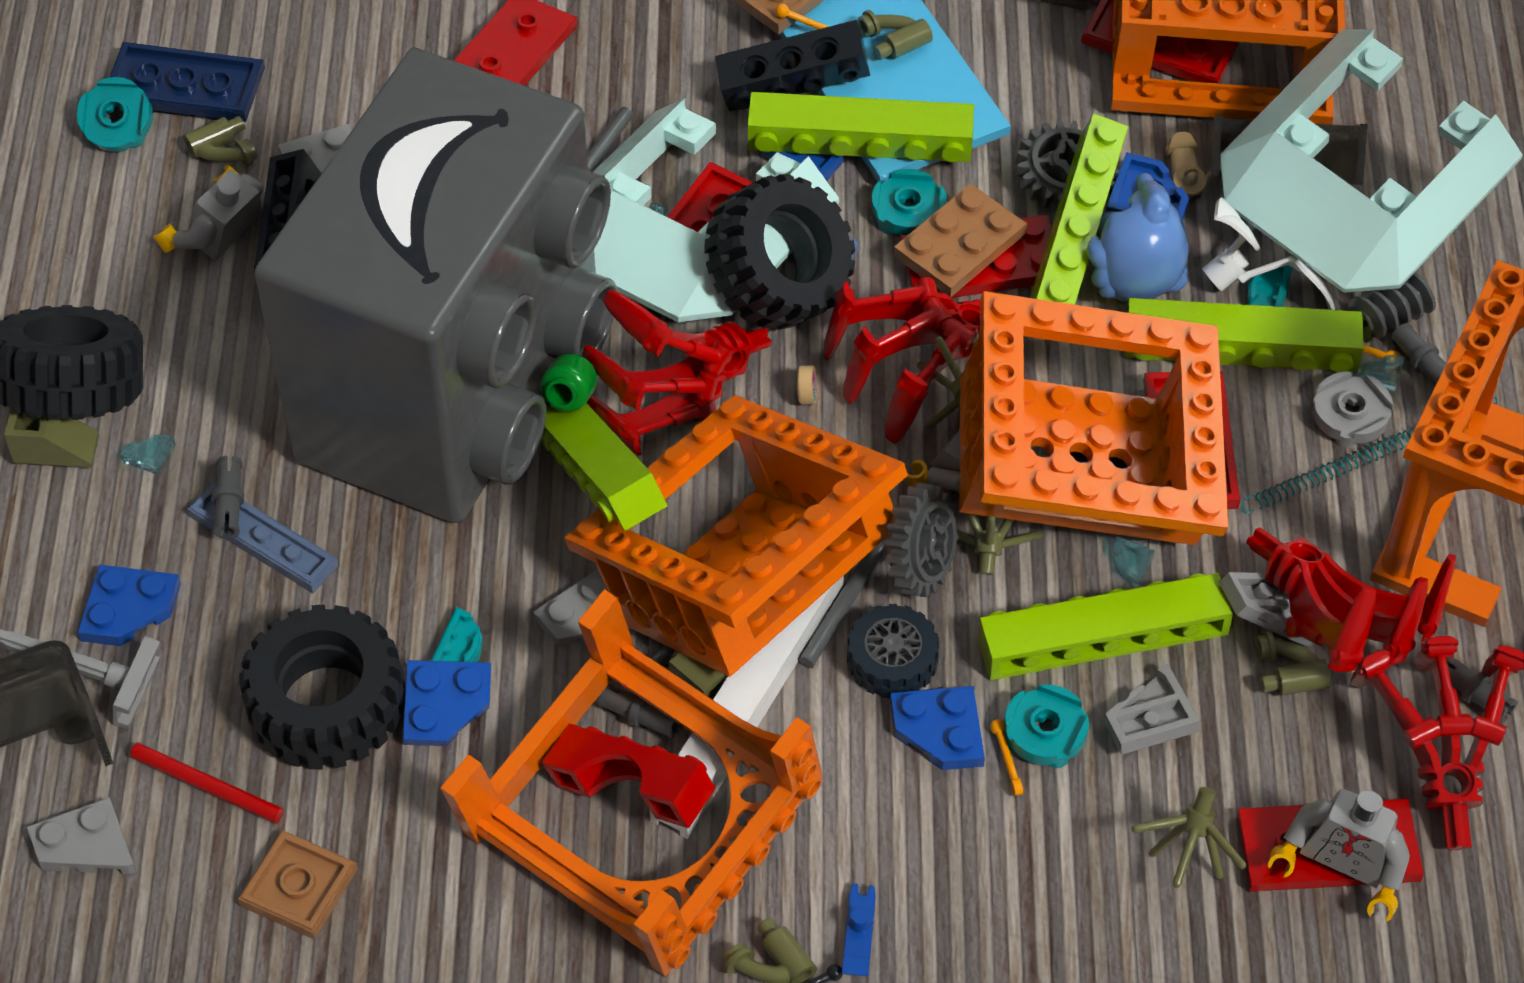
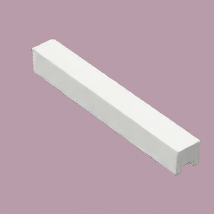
M844 576L731 677L728 676L713 700L739 718L758 727L843 589ZM693 733L678 755L682 757L691 755L702 761L707 767L706 772L716 789L690 828L656 819L650 810V822L656 825L659 822H663L679 830L680 836L685 839L689 838L727 777L726 769L715 751ZM727 751L729 757L733 755L732 753Z

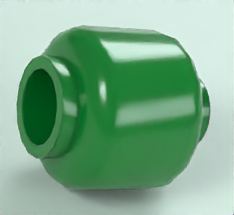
M564 354L552 361L544 372L540 381V392L544 400L552 408L561 412L577 411L588 402L597 386V373L593 365L586 358L578 354Z

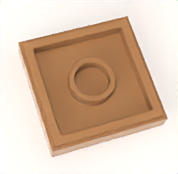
M281 830L238 898L239 906L315 940L358 871L357 862Z

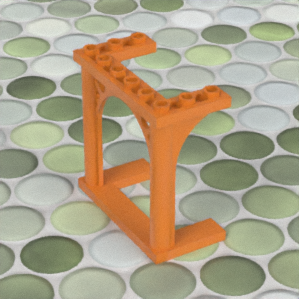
M1500 260L1496 261L1412 433L1403 458L1410 461L1391 531L1373 568L1370 581L1408 595L1415 579L1424 577L1428 579L1427 594H1429L1443 563L1426 556L1457 491L1483 489L1524 506V415L1492 403L1511 339L1516 332L1524 327V270ZM1455 569L1444 611L1485 627L1499 598L1502 587Z
M604 589L578 620L591 657L489 780L482 763L468 754L440 788L467 837L477 844L484 838L646 953L651 968L666 977L672 968L678 969L683 965L690 954V945L699 933L704 935L711 929L718 916L717 910L726 899L732 900L739 893L744 884L743 877L753 865L755 867L759 866L764 861L770 851V842L777 833H784L792 825L797 814L795 810L805 798L807 800L811 799L817 793L823 779L821 777L823 775L812 728L809 724L796 717L783 735L762 730L739 718L634 647L618 598ZM612 680H615L706 742L720 758L729 778L731 792L730 809L719 838L700 860L689 868L666 878L650 881H630L609 876L586 863L508 808L542 767L543 759L568 724L576 725ZM727 751H729L733 755L729 757ZM740 764H744L749 772L742 777L737 774V768ZM751 768H754L755 770H757V771H754V772H750ZM753 784H764L772 790L769 797L762 802L750 803L741 798L742 791ZM743 813L755 814L746 820V826L738 824V820ZM725 849L726 852L721 858H718L716 856L717 851ZM694 878L701 879L702 882L700 885H695L694 892L690 896L686 885ZM674 889L679 893L682 901L680 910L675 898L666 893L665 890ZM617 890H621V891H625V892H624V894H621V893H620L619 891H617ZM643 892L649 894L648 906L645 910L642 908L644 902L634 899Z

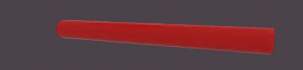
M139 742L132 747L130 757L275 824L282 818L284 812L282 807Z

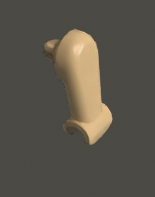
M1178 132L1172 136L1169 144L1166 145L1165 153L1166 156L1171 158L1172 181L1178 188L1182 187L1189 197H1194L1203 192L1206 186V176L1201 170L1196 156L1198 145L1193 136L1188 132Z

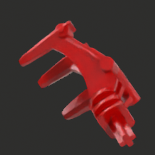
M930 277L921 278L917 281L915 287L891 290L889 294L855 299L854 291L850 289L849 282H845L842 288L835 293L836 302L827 329L823 353L826 360L832 358L850 324L874 319L906 321L902 327L875 340L865 326H863L860 334L856 336L843 385V397L847 403L852 404L863 388L873 365L901 350L920 345L937 344L935 340L940 336L944 339L954 360L970 357L972 343L977 333H980V300L962 301L957 304L953 302L947 293L937 292L935 281ZM939 347L932 353V359L917 376L904 369L896 382L897 386L889 406L884 427L885 438L894 444L903 439L913 423L923 400L928 395L927 390L930 382L948 366Z
M609 290L603 299L607 310L646 351L659 357L664 346L667 344L683 350L688 357L672 366L657 370L626 371L594 347L585 345L582 356L593 365L597 375L620 397V401L636 411L619 415L594 395L590 397L587 404L634 454L642 455L640 435L671 424L677 426L697 418L704 421L716 410L715 400L722 396L725 380H730L737 375L744 374L750 354L771 346L772 340L767 337L769 331L766 328H759L746 332L733 322L716 325L712 329H705L704 332L698 334L669 329L664 321L656 318L620 292ZM670 392L654 404L640 409L644 393Z
M1259 527L1255 529L1252 536L1248 537L1246 542L1249 545V549L1268 561L1265 579L1274 584L1279 590L1284 591L1285 595L1289 597L1292 617H1289L1286 621L1288 637L1304 638L1317 645L1330 647L1328 652L1330 659L1327 668L1332 671H1355L1364 656L1363 650L1367 639L1383 643V650L1391 653L1389 655L1391 659L1390 664L1401 663L1406 660L1409 652L1415 649L1417 630L1423 635L1421 642H1425V638L1433 637L1443 619L1442 614L1456 566L1455 554H1448L1429 594H1427L1428 579L1419 577L1413 582L1408 595H1403L1372 587L1356 579L1342 569L1328 553L1321 551L1320 548L1309 543L1303 537L1284 544Z
M1436 636L1425 638V642L1421 644V648L1416 655L1414 665L1419 671H1429L1432 669L1440 714L1437 716V719L1434 720L1432 717H1428L1424 720L1409 699H1404L1384 672L1390 668L1389 662H1391L1389 656L1391 653L1386 650L1379 649L1363 657L1352 675L1350 685L1361 688L1371 683L1400 724L1405 740L1413 749L1420 767L1417 769L1418 777L1427 781L1421 787L1422 795L1429 798V801L1425 803V809L1442 810L1446 849H1470L1472 845L1468 809H1473L1483 804V797L1478 795V792L1484 789L1483 780L1476 778V776L1485 772V765L1481 760L1488 742L1499 746L1504 737L1506 726L1499 724L1505 704L1503 695L1508 677L1514 673L1517 674L1519 670L1523 671L1524 653L1516 648L1502 645L1492 650L1491 655L1486 659L1482 668V673L1487 675L1489 682L1492 683L1482 717L1477 715L1475 718H1471L1470 714H1461L1457 691L1455 688H1452L1446 658L1454 657L1459 642L1451 636ZM1460 735L1474 736V740L1465 762L1462 763L1460 762ZM1441 736L1442 766L1438 752L1431 741ZM1444 776H1453L1460 782V794H1453L1445 788L1443 784Z

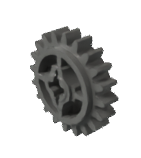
M1059 119L1055 129H1052L1049 124L1044 122L1041 132L1035 129L1030 130L1028 139H1022L1020 149L1017 151L1015 176L1022 178L1020 188H1032L1029 199L1034 200L1042 197V208L1044 209L1050 203L1056 204V211L1058 209L1079 137L1083 131L1077 129L1078 124L1075 120L1072 121L1070 128L1064 127L1063 122ZM1050 151H1053V153H1049V154L1047 155V157H1045V158H1040V157L1043 156L1044 154H1046V153H1048V152H1050ZM1118 169L1115 170L1108 195H1111L1119 173Z
M916 483L915 487L908 486L907 495L899 496L900 505L898 508L892 509L893 517L891 523L887 525L889 531L885 545L887 546L888 555L885 562L890 564L891 568L888 576L895 578L894 588L901 589V594L928 597L929 593H937V584L944 585V575L947 571L951 572L952 570L951 563L953 557L956 556V541L959 538L956 527L958 518H955L953 513L956 507L955 504L949 503L951 494L943 492V486Z

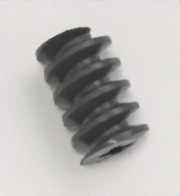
M1413 273L1399 289L1366 291L1361 296L1354 297L1348 302L1347 311L1362 312L1363 341L1367 343L1371 341L1372 336L1381 339L1386 336V332L1393 333L1399 325L1411 323V319L1418 320L1423 316V313H1432L1436 308V301L1427 282L1420 275Z

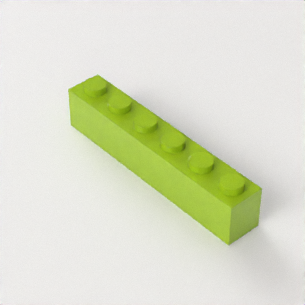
M751 92L748 117V150L971 162L974 104Z
M1093 113L1080 134L1030 298L1075 305L1089 260L1088 243L1092 236H1096L1128 130L1127 125Z
M1129 298L1127 313L1218 326L1220 365L1231 364L1256 366L1259 368L1281 367L1297 370L1314 369L1335 372H1358L1364 350L1363 315L1360 311ZM1125 351V358L1143 361H1176L1173 358Z
M587 403L579 410L573 412H561L551 406L546 408V422L541 443L547 451L551 452L559 465L562 464L571 479L574 478L581 491L587 493L593 505L600 508L608 522L615 519L622 529L626 531L668 506L652 473Z
M1219 573L1208 575L1194 574L1182 580L1166 583L1156 581L1145 587L1129 590L1114 589L1107 594L1091 597L1076 596L1065 602L1049 605L1040 603L1032 605L1027 609L1012 612L997 611L988 616L980 617L978 643L990 681L1227 636L1229 635L1233 611L1229 600L1219 584L1221 580Z

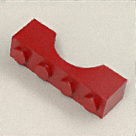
M569 723L542 761V764L558 788L589 798L610 784L625 780L640 781L639 793L654 817L685 828H690L716 789L706 772L707 767L696 757L686 755L685 757L675 755L657 745L652 747L641 745L626 736L617 738L604 734L592 726L583 728Z

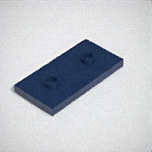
M123 42L110 77H122L131 80L145 92L152 104L153 110L218 119L225 117L227 120L240 116L243 122H246L265 66L262 59Z

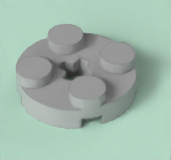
M1344 371L1328 376L1319 384L1313 399L1311 413L1317 426L1326 435L1334 438L1339 446L1350 448L1355 446L1356 443L1361 444L1375 440L1385 432L1391 419L1392 397L1388 389L1376 378L1365 375V379L1352 377L1353 372ZM1345 403H1349L1352 407L1359 405L1361 408L1359 412H1350L1345 409Z

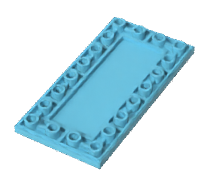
M824 0L804 15L824 25L833 26L858 20V17L862 16L864 11L871 10L875 15H902L915 21L924 19L930 26L933 35L932 42L896 59H891L887 56L878 60L873 52V47L883 43V36L897 29L881 28L880 34L875 37H866L861 32L871 76L859 78L853 82H843L824 87L817 91L820 96L974 104L972 149L1010 134L1011 125L922 0ZM796 21L779 35L783 39L817 29ZM861 156L877 182L881 180V184L891 177L892 172L897 170H918L939 162L936 160Z

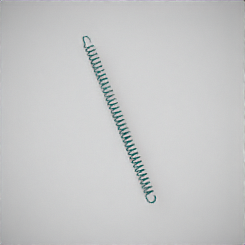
M1411 427L1409 430H1404L1403 433L1399 432L1397 433V435H1392L1390 438H1385L1384 441L1380 440L1378 441V443H1373L1371 446H1366L1365 449L1361 448L1358 452L1354 451L1352 454H1347L1346 457L1342 456L1339 460L1335 459L1333 463L1328 462L1327 465L1323 464L1320 468L1316 467L1314 471L1309 470L1308 473H1302L1301 476L1297 475L1294 479L1290 478L1288 482L1283 481L1282 484H1276L1275 487L1271 486L1269 490L1264 489L1262 493L1257 492L1256 496L1250 495L1242 501L1241 508L1245 513L1253 512L1254 510L1249 512L1245 511L1243 508V503L1246 499L1254 496L1255 500H1258V502L1260 503L1261 508L1259 509L1262 510V503L1257 497L1258 494H1261L1263 499L1265 498L1267 502L1266 506L1269 507V502L1266 496L1264 495V491H1268L1269 496L1271 494L1274 501L1272 503L1275 504V498L1273 494L1270 492L1271 488L1275 489L1276 494L1278 492L1280 496L1279 501H1282V496L1280 492L1276 489L1278 485L1281 486L1282 491L1284 489L1287 497L1285 496V498L1288 499V492L1283 486L1284 483L1288 484V488L1291 487L1293 491L1292 496H1294L1295 491L1292 485L1289 483L1290 480H1293L1294 484L1298 485L1300 490L1298 491V493H1301V487L1299 483L1296 481L1297 477L1301 479V482L1303 480L1306 486L1305 490L1307 491V483L1302 478L1304 474L1307 475L1308 480L1310 478L1312 482L1311 487L1314 488V482L1312 478L1309 476V472H1313L1314 477L1316 475L1319 481L1318 485H1320L1321 481L1319 476L1315 472L1316 469L1320 470L1321 475L1323 473L1325 477L1324 482H1327V477L1324 471L1322 470L1323 466L1326 467L1327 472L1328 470L1330 471L1332 478L1330 477V479L1333 480V473L1331 469L1328 467V465L1332 464L1333 469L1334 467L1336 468L1338 472L1337 477H1339L1340 472L1337 466L1334 464L1335 461L1339 462V466H1343L1345 471L1343 472V474H1346V468L1344 464L1341 462V459L1344 458L1345 463H1347L1348 461L1351 467V470L1349 471H1352V464L1347 459L1349 455L1352 456V461H1354L1355 459L1357 463L1356 468L1359 469V463L1353 455L1354 453H1358V458H1360L1361 456L1364 464L1362 465L1365 466V460L1363 456L1360 454V451L1364 450V454H1368L1370 458L1369 463H1371L1372 458L1370 454L1366 451L1368 447L1371 448L1372 453L1374 451L1377 458L1375 460L1378 461V455L1372 447L1373 445H1377V450H1379V448L1381 449L1383 456L1381 457L1384 458V451L1379 445L1380 442H1383V446H1387L1389 450L1388 455H1390L1391 450L1385 442L1387 439L1390 440L1391 445L1393 443L1395 447L1394 452L1396 453L1397 447L1394 441L1391 440L1392 437H1396V442H1398V440L1400 441L1402 448L1400 449L1403 450L1404 446L1398 435L1402 434V438L1404 439L1405 437L1407 442H1409L1408 438L1404 433L1406 431L1409 432V437H1411L1412 432L1410 431L1411 429H1415V427Z

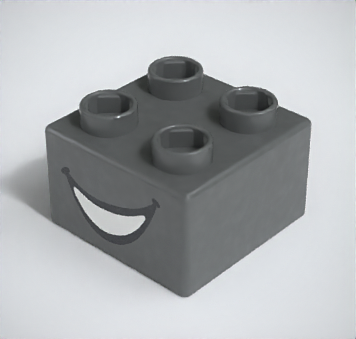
M416 47L408 50L255 269V281L293 457L296 462L452 523L462 522L467 517L490 479L507 485L513 484L522 477L537 452L546 422V404L540 392V381L544 372L558 356L568 353L582 356L585 345L592 346L600 351L614 320V317L607 310L603 299L609 290L617 291L616 284L612 279L596 274L594 249L601 238L607 221L611 189L608 179L588 171L585 116L579 105Z

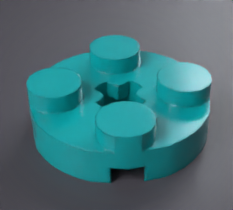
M109 77L96 83L97 86L92 88L89 93L86 91L78 103L77 122L80 129L90 143L104 151L120 152L141 146L153 121V108L148 96L135 83L126 78ZM119 106L120 111L124 113L123 117L117 122L112 123V120L106 118L107 113H112L114 107Z
M915 169L897 170L892 172L891 177L882 184L880 180L875 185L872 192V214L877 220V227L883 233L907 235L947 203V195L944 187L941 185L940 189L933 182V176ZM906 199H913L915 206H904L902 204L906 202Z
M1050 684L1038 685L1037 690H1031L1025 693V690L1017 693L1008 704L1005 713L1004 728L1009 749L1016 752L1023 759L1035 764L1049 765L1053 768H1061L1067 765L1069 759L1075 757L1083 749L1088 736L1089 718L1088 714L1086 716L1085 711L1081 707L1082 702L1071 691ZM1046 718L1053 720V727L1055 729L1043 731L1035 723L1036 721L1043 723Z

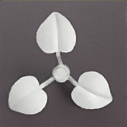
M1222 197L1216 201L1214 220L1231 226L1239 233V237L1228 249L1222 251L1202 268L1220 291L1226 289L1236 279L1245 283L1251 277L1290 265L1307 276L1323 293L1328 310H1335L1329 289L1322 278L1294 256H1289L1246 272L1244 268L1249 265V262L1238 248L1247 240L1256 251L1260 249L1252 233L1255 227L1248 222L1246 225L1235 209Z

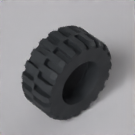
M779 174L775 177L770 175L728 196L725 201L717 206L714 210V217L709 219L706 233L710 235L709 238L705 239L704 253L709 254V261L706 262L708 274L712 273L716 283L713 286L718 294L722 293L727 300L724 303L732 311L739 310L741 312L740 317L751 324L757 321V325L762 328L772 329L776 327L778 329H786L825 313L826 310L834 307L836 302L835 293L842 288L843 284L849 282L850 286L851 279L848 277L854 273L855 261L851 260V255L855 253L854 240L849 239L848 232L851 231L848 221H843L839 214L842 210L835 201L830 202L827 199L828 193L818 186L812 188V182L801 177L794 179L790 174ZM765 224L776 228L789 242L796 262L794 281L782 275L769 259L764 244Z
M61 305V307L42 306L35 310L25 309L21 310L19 314H10L3 321L0 320V404L4 407L8 406L11 411L16 413L24 412L28 416L36 418L40 416L49 417V419L60 420L61 418L79 420L89 416L96 418L104 416L108 412L115 413L121 411L124 406H130L142 392L143 335L133 321H129L126 316L122 314L115 315L113 311L106 309L97 310L90 306L73 307V305Z
M311 605L312 610L301 612L299 608L288 612L289 617L282 621L279 617L267 625L268 632L266 634L260 632L251 642L252 650L245 652L241 662L243 670L239 674V685L248 722L251 724L253 734L258 742L265 744L266 751L277 758L284 754L285 762L296 767H300L303 762L308 763L309 769L322 770L323 765L333 764L335 769L347 766V760L356 758L358 762L370 756L369 749L374 746L376 749H379L388 740L387 731L392 733L396 730L400 722L399 713L404 710L405 686L398 650L394 641L388 638L387 630L380 623L374 622L372 624L370 616L361 611H356L354 615L350 614L349 607L334 605V609H325V605ZM340 668L350 671L360 678L359 683L350 694L329 705L307 706L296 703L286 697L293 683L313 670Z

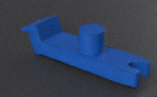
M853 884L849 896L842 974L868 976L876 899L875 887L870 885L868 893L861 895L858 892V884Z

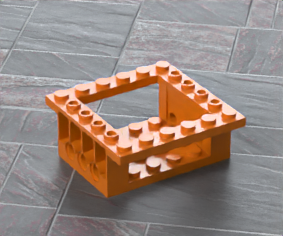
M1114 0L1113 38L1115 41L1112 48L1111 110L1253 121L1282 92L1283 88L1151 79L1150 72L1157 36L1293 46L1294 79L1342 29H1345L1344 0ZM1333 94L1308 120L1317 126H1332L1334 118Z
M983 291L980 298V333L960 378L959 512L982 516L994 515L997 518L1189 545H1197L1203 534L1224 536L1228 529L1218 326ZM1023 336L1176 359V362L1157 399L1024 379ZM1039 446L1044 448L1049 453V457L1037 456L1031 447ZM1080 452L1086 456L1088 462H1077L1070 453ZM1116 457L1123 460L1127 468L1115 467L1109 458Z
M733 395L730 399L723 402L717 410L704 421L697 424L692 431L674 446L668 448L661 457L647 468L652 473L666 500L735 440L739 442L756 491L745 498L726 517L717 522L712 529L692 544L683 554L637 534L630 529L624 531L615 519L608 522L600 508L587 519L581 521L574 530L564 537L570 551L596 563L607 591L618 598L629 628L729 677L888 536L889 530L887 525L891 523L893 517L892 509L894 508L889 492L908 476L905 464L902 461L737 395Z

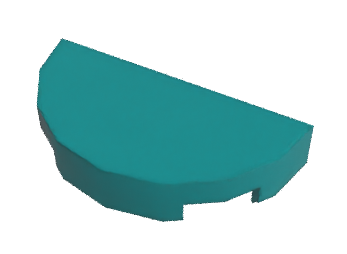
M1285 265L1252 277L1247 290V305L1283 307L1293 267Z
M456 606L431 661L478 662L481 657L483 640L480 628L469 612Z

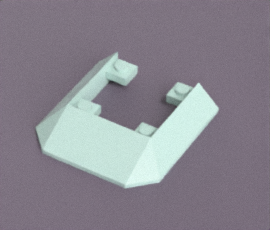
M1342 29L1220 154L1224 200L1235 209L1241 218L1344 293L1399 289L1513 169L1523 156L1496 114L1490 119L1463 101L1442 122L1438 130L1440 136L1458 147L1461 151L1417 197L1389 178L1369 199L1316 161L1314 157L1329 142V134L1308 120V118L1351 74H1354L1376 91H1379L1402 67L1403 58L1373 38V29Z
M685 98L655 111L593 171L608 179L611 189L607 221L601 238L594 249L596 274L612 279L616 284L617 292L676 322L730 316L737 311H732L724 303L727 299L722 293L718 294L713 286L716 283L712 273L708 274L706 262L709 261V254L704 253L705 239L710 237L706 233L708 223L699 232H696L645 207L644 205L651 199V187L636 180L672 144L695 155L716 134V123L687 110ZM777 152L756 173V181L770 175L775 177L779 174H790L794 179L801 177L812 182V188L818 186L828 193L827 199L830 202L835 201L839 204V197L809 156L802 163H799ZM765 224V249L769 259L777 269L793 250L781 232L771 225Z

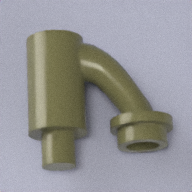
M866 10L857 20L862 34L866 37L879 35L881 28L897 29L883 36V43L873 47V52L878 60L887 56L891 59H896L933 40L931 28L924 19L915 21L902 15H875L871 10Z
M240 116L229 121L222 117L183 135L185 145L193 158L201 157L217 162L243 161L246 166L251 165L252 161L257 159L256 150L248 138L243 141L241 139L236 140V147H221L234 141V134L246 129Z
M1270 630L1263 631L1261 635L1255 636V648L1260 660L1275 661L1276 654L1298 662L1297 664L1275 667L1274 674L1260 676L1259 681L1262 692L1277 690L1278 694L1283 696L1330 687L1331 675L1325 659L1319 660L1313 652L1300 645L1274 638Z
M772 918L763 920L757 929L765 938L762 942L763 948L777 966L754 961L755 953L751 948H746L743 943L734 945L722 957L725 963L724 968L729 974L741 972L766 983H805L817 971L816 965L787 927L782 926L778 928Z

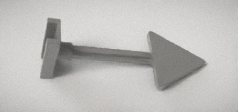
M0 629V645L2 647L103 681L105 686L119 690L113 703V725L129 730L160 662V657L156 656L160 647V641L144 636L131 666L128 667L116 662L109 664L16 632Z

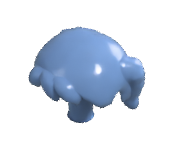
M1142 173L1138 176V191L1129 198L1130 208L1121 212L1108 211L1102 214L1096 233L1101 238L1092 236L1088 243V257L1094 266L1091 281L1094 286L1099 288L1098 292L1104 298H1115L1127 303L1129 298L1154 299L1167 292H1178L1188 282L1186 265L1189 243L1183 219L1176 208L1170 203V197L1165 188L1154 181L1148 173Z

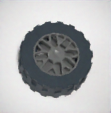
M889 604V606L879 605L869 612L865 611L861 614V618L858 621L855 620L852 625V632H849L847 663H849L851 676L854 675L855 682L860 687L866 688L867 692L873 695L874 693L881 695L882 698H889L891 693L919 691L923 686L926 687L930 683L931 676L935 675L938 664L939 637L938 633L934 631L935 626L931 620L928 621L923 613L920 611L916 612L912 610V607L906 605L904 607L897 606V604Z

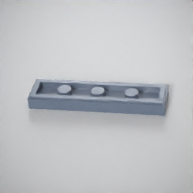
M214 482L187 509L190 518L213 531L215 505L211 500L212 491L216 488V483ZM245 501L240 505L239 535L228 538V523H225L224 539L311 593H314L339 566L335 556Z

